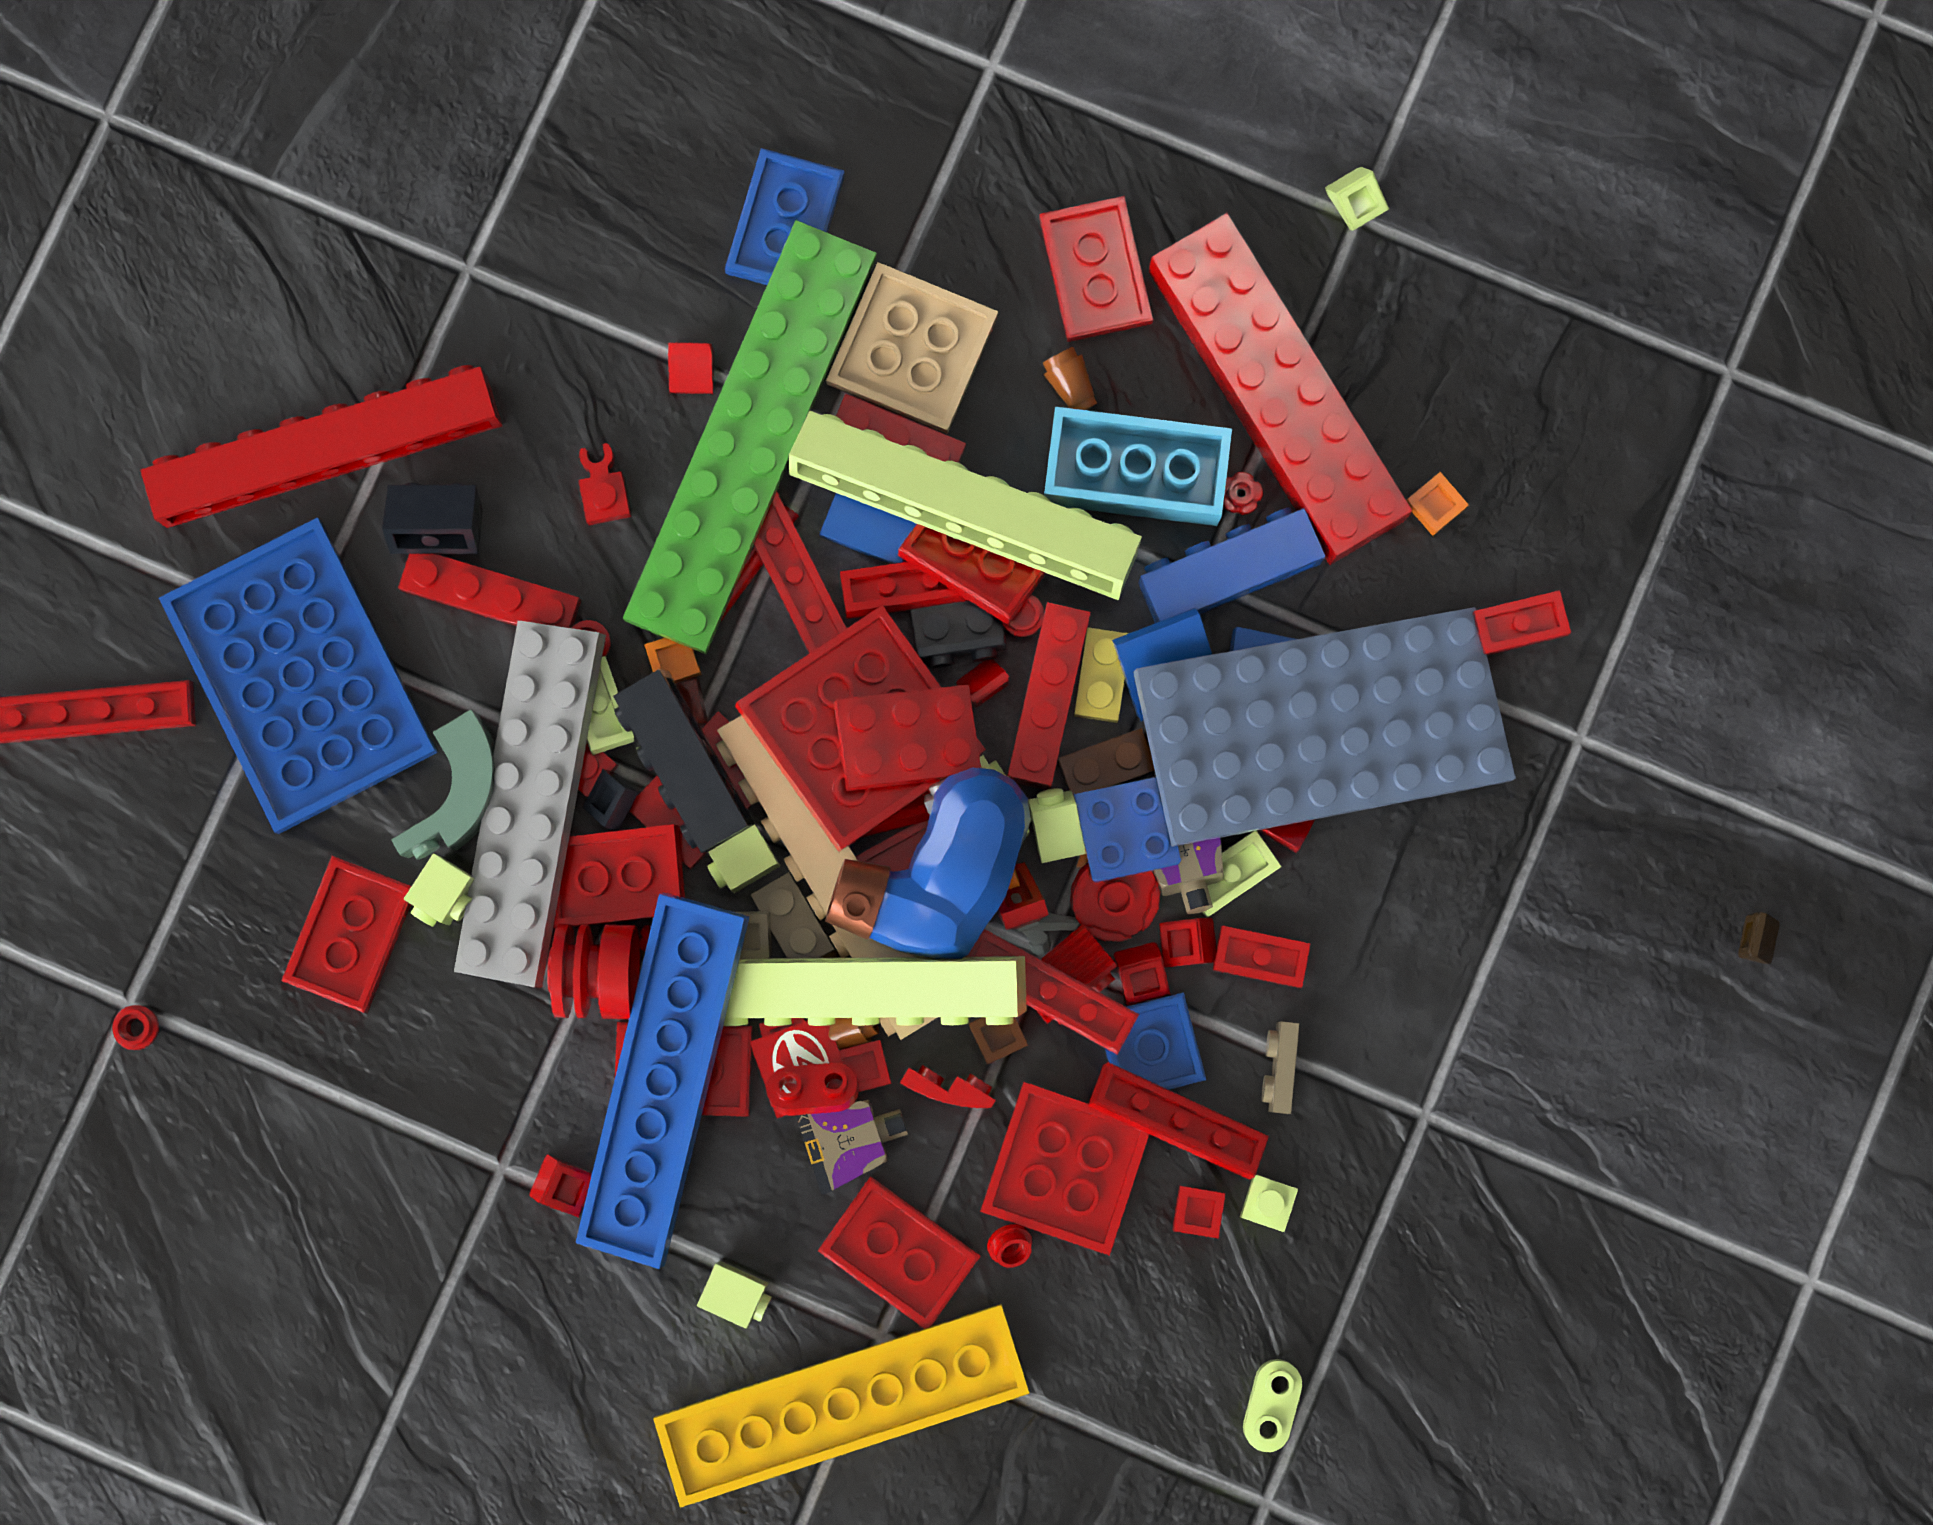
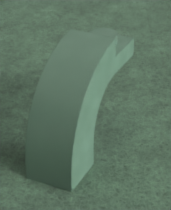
M472 709L433 732L451 766V789L446 801L439 810L391 839L401 856L406 858L415 856L416 860L422 859L440 847L437 841L442 838L447 847L458 850L480 830L482 817L489 805L493 792L495 772L493 754L495 744L480 715Z

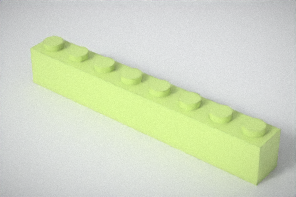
M809 411L789 453V475L1116 600L1120 598L1137 557L1142 536L1134 534L1130 528L1117 523L1108 524L1092 518L1088 512L1082 509H1068L1057 505L1040 493H1026L1010 487L1000 478L994 476L984 477L970 472L958 462L941 461L928 456L922 449L916 446H902L886 440L883 435L869 429L862 431L846 425L840 418L831 414L820 415Z
M1025 956L964 957L962 959H934L929 957L739 959L723 1026L748 1024V1018H764V1025L767 1026L792 1024L791 1018H808V1025L813 1026L835 1024V1018H852V1025L879 1024V1017H896L897 1025L924 1024V1017H941L942 1025L968 1024V1017H986V1024L988 1025L1013 1024V1017H1018L1027 1011Z

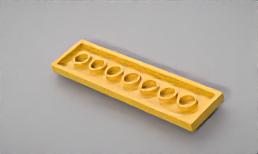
M1002 1304L655 1416L653 1420L681 1508L1029 1394V1389Z

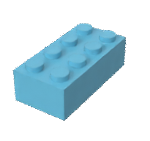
M1055 407L1044 496L1052 503L1068 508L1218 526L1223 510L1232 429Z

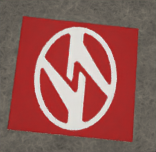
M807 1020L750 1041L765 1087H767L770 1076L783 1067L825 1063L844 1064L836 1041L831 1040L828 1036L831 1028L830 1025H808ZM832 1079L826 1087L832 1090L838 1089L842 1085V1081ZM792 1082L786 1083L781 1091L791 1093L796 1089L797 1085ZM774 1109L777 1118L785 1116Z

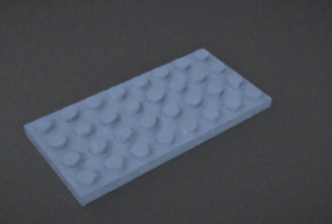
M1467 608L1137 668L1133 673L1171 847L1495 785L1516 779L1487 655L1483 653L1473 616L1476 608Z

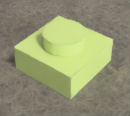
M1256 1175L1251 1180L1240 1217L1285 1232L1298 1189Z

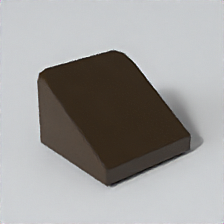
M1763 912L1748 914L1745 918L1738 951L1739 958L1771 964L1779 930V921Z

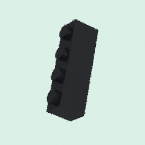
M658 669L613 696L619 706L614 709L618 721L625 731L630 732L632 730L640 743V746L636 748L637 754L647 770L651 771L654 769L662 782V785L658 787L659 793L669 809L673 810L676 808L684 821L680 829L691 848L698 847L701 853L709 852L755 824L669 671Z

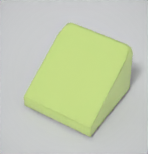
M1359 167L1325 187L1331 201L1352 231L1389 210L1373 171Z

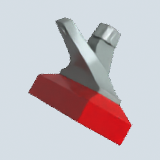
M1025 862L1015 865L1020 886L1008 889L1006 897L997 913L1006 930L1017 929L1019 932L1022 931L1030 941L1029 946L1034 954H1045L1051 948L1050 936H1047L1045 931H1075L1079 922L1075 917L1048 913L1045 900Z

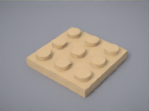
M877 262L826 379L827 385L948 434L997 321L998 311Z

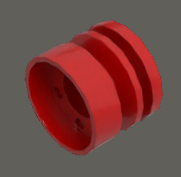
M571 924L557 925L547 966V984L554 1017L569 1018L574 999L577 1018H587L592 998H598V1006L603 1019L630 1018L640 976V947L638 945L640 940L637 926L605 925L600 945H594L590 925L580 924L576 943Z

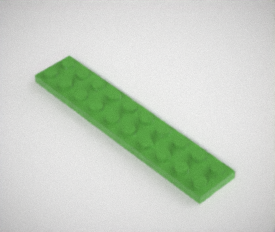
M795 220L623 616L625 622L707 654L788 466L789 453L809 411L812 410L876 261V252Z

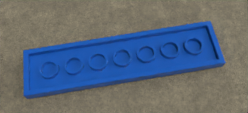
M669 893L659 894L576 1238L577 1244L653 1268L660 1269L665 1266L750 916Z

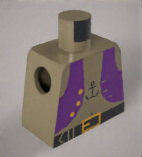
M1220 838L1179 845L1181 862L1178 865L1152 871L1163 896L1181 892L1187 914L1204 912L1213 907L1207 885L1223 881Z
M870 1100L857 1101L848 1109L840 1112L796 1115L821 1195L829 1193L887 1162L889 1159L884 1142L908 1135L900 1109L875 1117Z

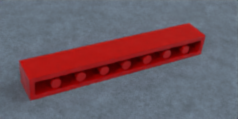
M472 365L459 366L448 372L449 376L434 381L431 378L416 379L406 385L407 389L390 394L389 391H377L365 396V402L351 406L344 403L334 404L324 408L322 415L309 419L303 416L291 417L279 423L280 427L266 432H263L261 429H253L237 436L238 440L223 445L220 442L202 444L195 448V453L179 458L178 455H167L157 458L152 462L153 466L140 470L154 520L166 528L173 527L501 427L503 425L488 376L481 366L474 368Z

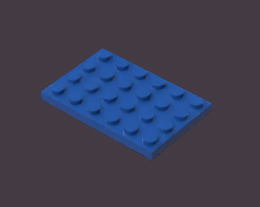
M318 517L159 597L274 833L280 834L438 753L322 521Z

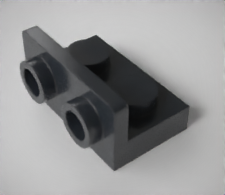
M969 600L911 609L917 654L923 663L928 662V667L931 669L952 666L955 664L954 658L972 656L973 662L989 661L998 658L999 651H1006L1007 644L1002 621Z

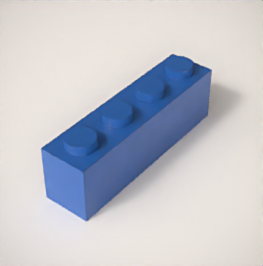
M1290 507L1281 509L1267 516L1266 520L1268 523L1253 530L1250 524L1240 526L1226 533L1227 540L1211 546L1209 541H1205L1188 548L1185 551L1187 557L1170 563L1169 558H1163L1147 565L1144 568L1146 574L1140 576L1138 585L1154 622L1163 621L1196 608L1199 614L1205 613L1320 565L1325 558V554L1305 509L1303 508L1292 513Z

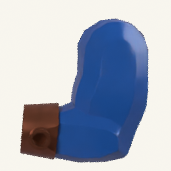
M973 767L948 776L935 791L927 830L915 849L909 869L893 872L890 871V866L844 859L832 893L825 921L866 940L871 938L900 952L934 959L964 958L969 954L984 928L1006 897L1018 853L1025 840L1031 821L1028 798L1013 779L994 769Z

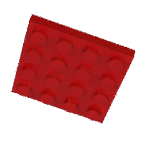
M883 605L736 702L735 707L838 852H841L928 792L929 786L940 781L846 791L834 708L835 700L941 688ZM977 738L980 756L986 749Z

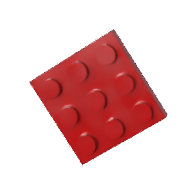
M1023 1082L980 1212L1110 1256L1149 1134L1089 1107L1088 1103Z

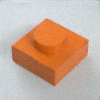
M1441 472L1406 500L1412 509V513L1432 536L1469 506Z
M667 638L644 644L653 672L658 669L667 670L670 672L675 683L702 675L693 649Z

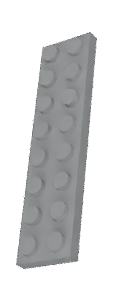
M518 620L493 754L495 763L493 792L481 820L471 875L474 881L468 891V896L472 900L465 908L454 972L530 987L542 988L605 643L606 635L602 633Z

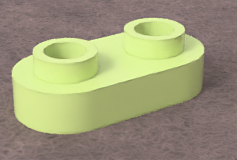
M1269 1360L1258 1369L1243 1423L1245 1437L1254 1448L1262 1452H1274L1286 1444L1299 1402L1302 1379L1298 1370L1285 1360ZM1277 1376H1284L1287 1379V1387L1282 1392H1275L1271 1387L1272 1380ZM1265 1421H1272L1276 1425L1275 1433L1270 1437H1264L1260 1434V1426Z

